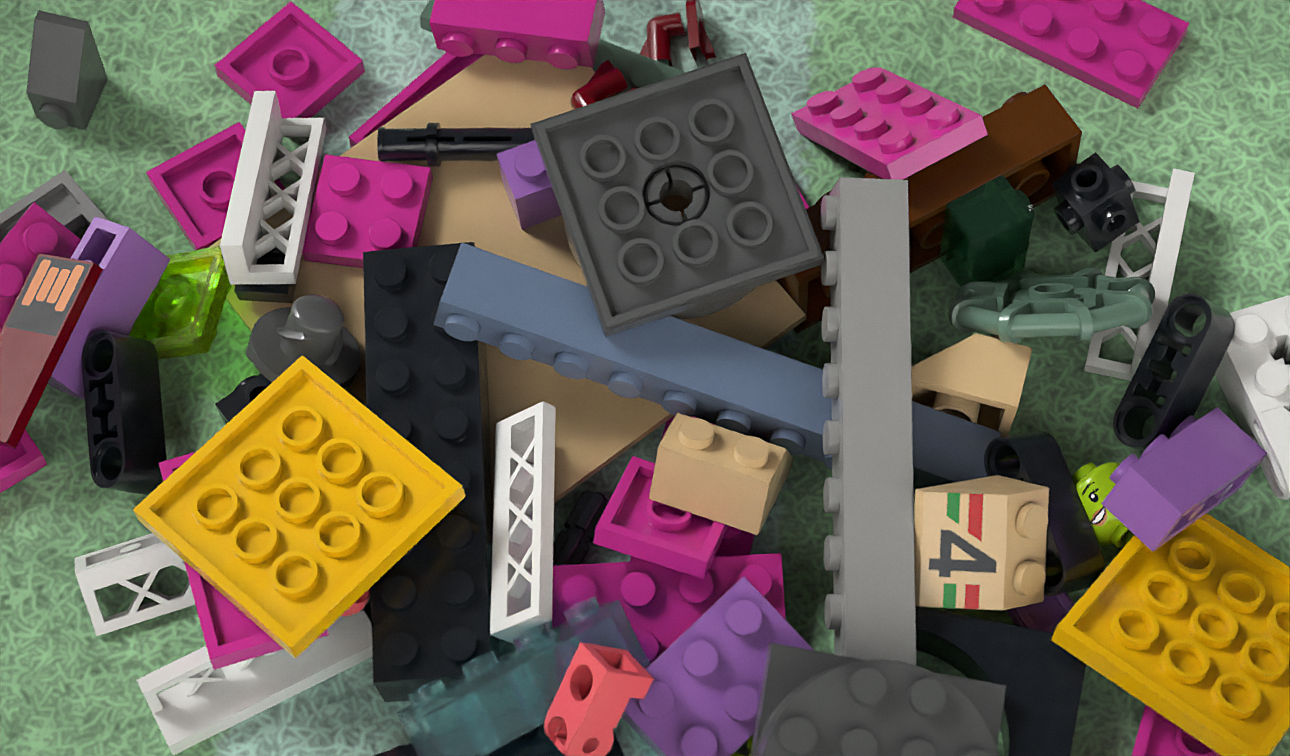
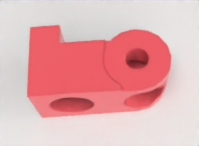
M580 642L544 722L545 734L564 756H606L614 741L613 729L616 728L630 698L644 699L654 678L627 650Z

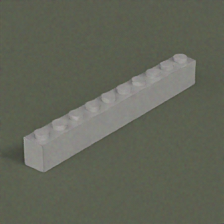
M840 177L829 195L823 196L820 211L822 230H830V251L823 252L824 261L821 265L822 284L830 286V307H824L821 329L823 341L831 342V363H825L823 368L822 392L824 398H831L832 420H826L824 423L823 451L825 455H832V478L825 479L823 504L825 513H833V536H826L824 566L826 571H833L834 594H827L825 599V626L827 630H834V653L830 654L863 660L902 661L916 665L908 180Z

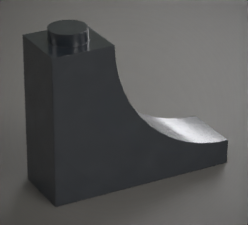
M915 606L916 650L945 661L963 673L968 679L1006 685L1000 724L1004 756H1070L1086 669L1084 662L1051 641L1053 633Z

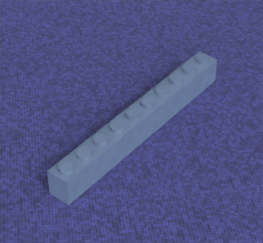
M461 242L433 324L444 328L450 336L462 341L478 340L498 347L503 354L516 360L532 359L552 366L557 373L567 378H586L601 383L621 397H640L662 405L664 410L673 415L680 413L689 417L695 416L712 422L716 426L744 435L758 437L771 444L786 448L791 455L803 454L823 461L825 466L832 470V455H825L823 451L824 423L826 420H832L831 398L823 397L822 369L672 316L605 337L587 286ZM912 401L913 493L915 494V489L988 477L984 465L985 451L992 440L1000 437L1001 432Z

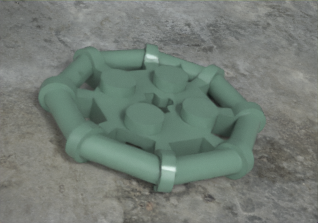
M1085 268L1074 274L1037 275L1030 270L1016 271L1013 278L997 282H969L961 286L956 293V301L949 309L948 318L951 325L962 333L978 330L999 335L1000 340L1004 343H1017L1022 337L1072 336L1077 342L1087 341L1096 332L1120 326L1138 328L1146 324L1152 316L1155 289L1149 281L1142 277L1115 278L1105 276L1098 268Z

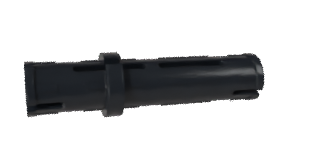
M428 123L427 128L385 129V127H379L377 151L378 159L382 162L427 161L428 166H440L441 161H498V153L534 141L535 139L531 128H441L440 123Z

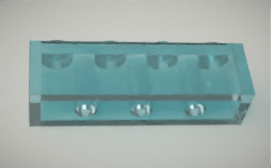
M595 596L588 598L565 610L563 613L567 621L548 631L545 624H541L512 639L516 649L499 658H496L493 651L485 653L464 664L461 669L465 676L455 682L444 686L442 680L438 679L409 694L412 705L402 709L397 714L418 756H485L543 724L580 642L627 650L643 668L649 666V660L619 600L599 604Z

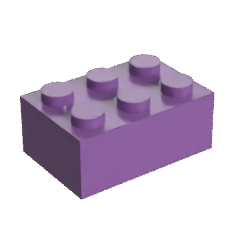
M743 576L645 669L654 680L644 699L630 698L621 717L658 756H731L755 731L768 644L776 643L813 650V648Z

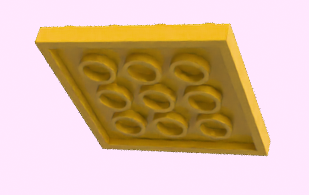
M302 355L140 502L133 511L138 521L296 659L466 496L459 482Z
M1208 513L1153 552L1134 535L1057 625L1052 635L1051 641L1221 756H1270L1290 729V567Z

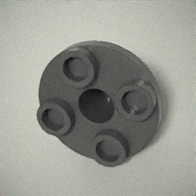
M315 294L304 295L298 298L292 307L275 309L261 316L254 324L246 348L248 359L271 382L303 355L345 389L353 382L361 361L358 343L353 335L343 326L344 315L341 308L331 299Z

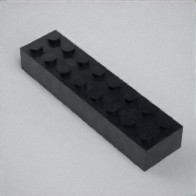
M465 242V244L476 247L474 242ZM461 243L363 252L367 408L459 482L466 496L371 586L373 683L385 702L501 693L499 638L490 635L493 499L486 343L478 340L462 341L450 336L444 328L433 325Z

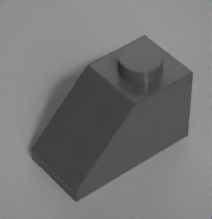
M38 10L34 20L26 90L36 118L51 128L64 130L70 126L86 130L108 80L88 21Z

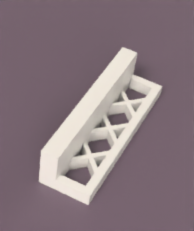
M254 91L220 242L230 284H296L326 135V125L324 118H282L276 91ZM283 137H309L308 142L292 152H289L282 146ZM291 170L301 177L300 180L284 190H281L274 184L275 180ZM285 208L293 215V218L274 230L265 220ZM274 248H278L285 254L284 264L256 265L258 258Z
M1173 168L1168 188L1132 181L1135 192L1130 194L1131 198L1164 203L1162 217L1144 227L1140 222L1131 228L1134 231L1133 233L1124 237V232L1112 241L1105 276L1116 278L1117 269L1124 278H1146L1150 276L1149 282L1155 289L1152 316L1146 324L1139 327L1137 336L1131 328L1125 326L1093 333L1084 371L1129 381L1132 380L1168 307L1195 173ZM1159 230L1156 243L1150 235ZM1141 240L1154 258L1151 264L1133 273L1120 256L1121 250ZM1120 333L1134 350L1131 364L1098 358L1101 344Z
M544 401L496 423L490 635L531 651L549 645L550 621L552 620L556 407Z
M153 533L74 558L75 575L96 636L195 605L189 581L183 592L172 596H167L150 588L159 569L174 565L187 572L184 560ZM146 574L142 584L131 579ZM118 583L137 592L128 610L104 617L95 590ZM145 596L154 600L140 606Z
M364 609L350 616H340L327 628L328 636L316 639L296 659L285 649L214 670L209 659L207 647L204 646L137 679L136 681L172 755L174 756L373 657L372 624Z

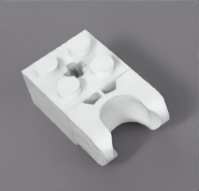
M1290 295L1230 313L1234 320L1235 331L1215 373L1239 427L1268 453L1261 461L1260 466L1273 493L1282 500L1290 499Z

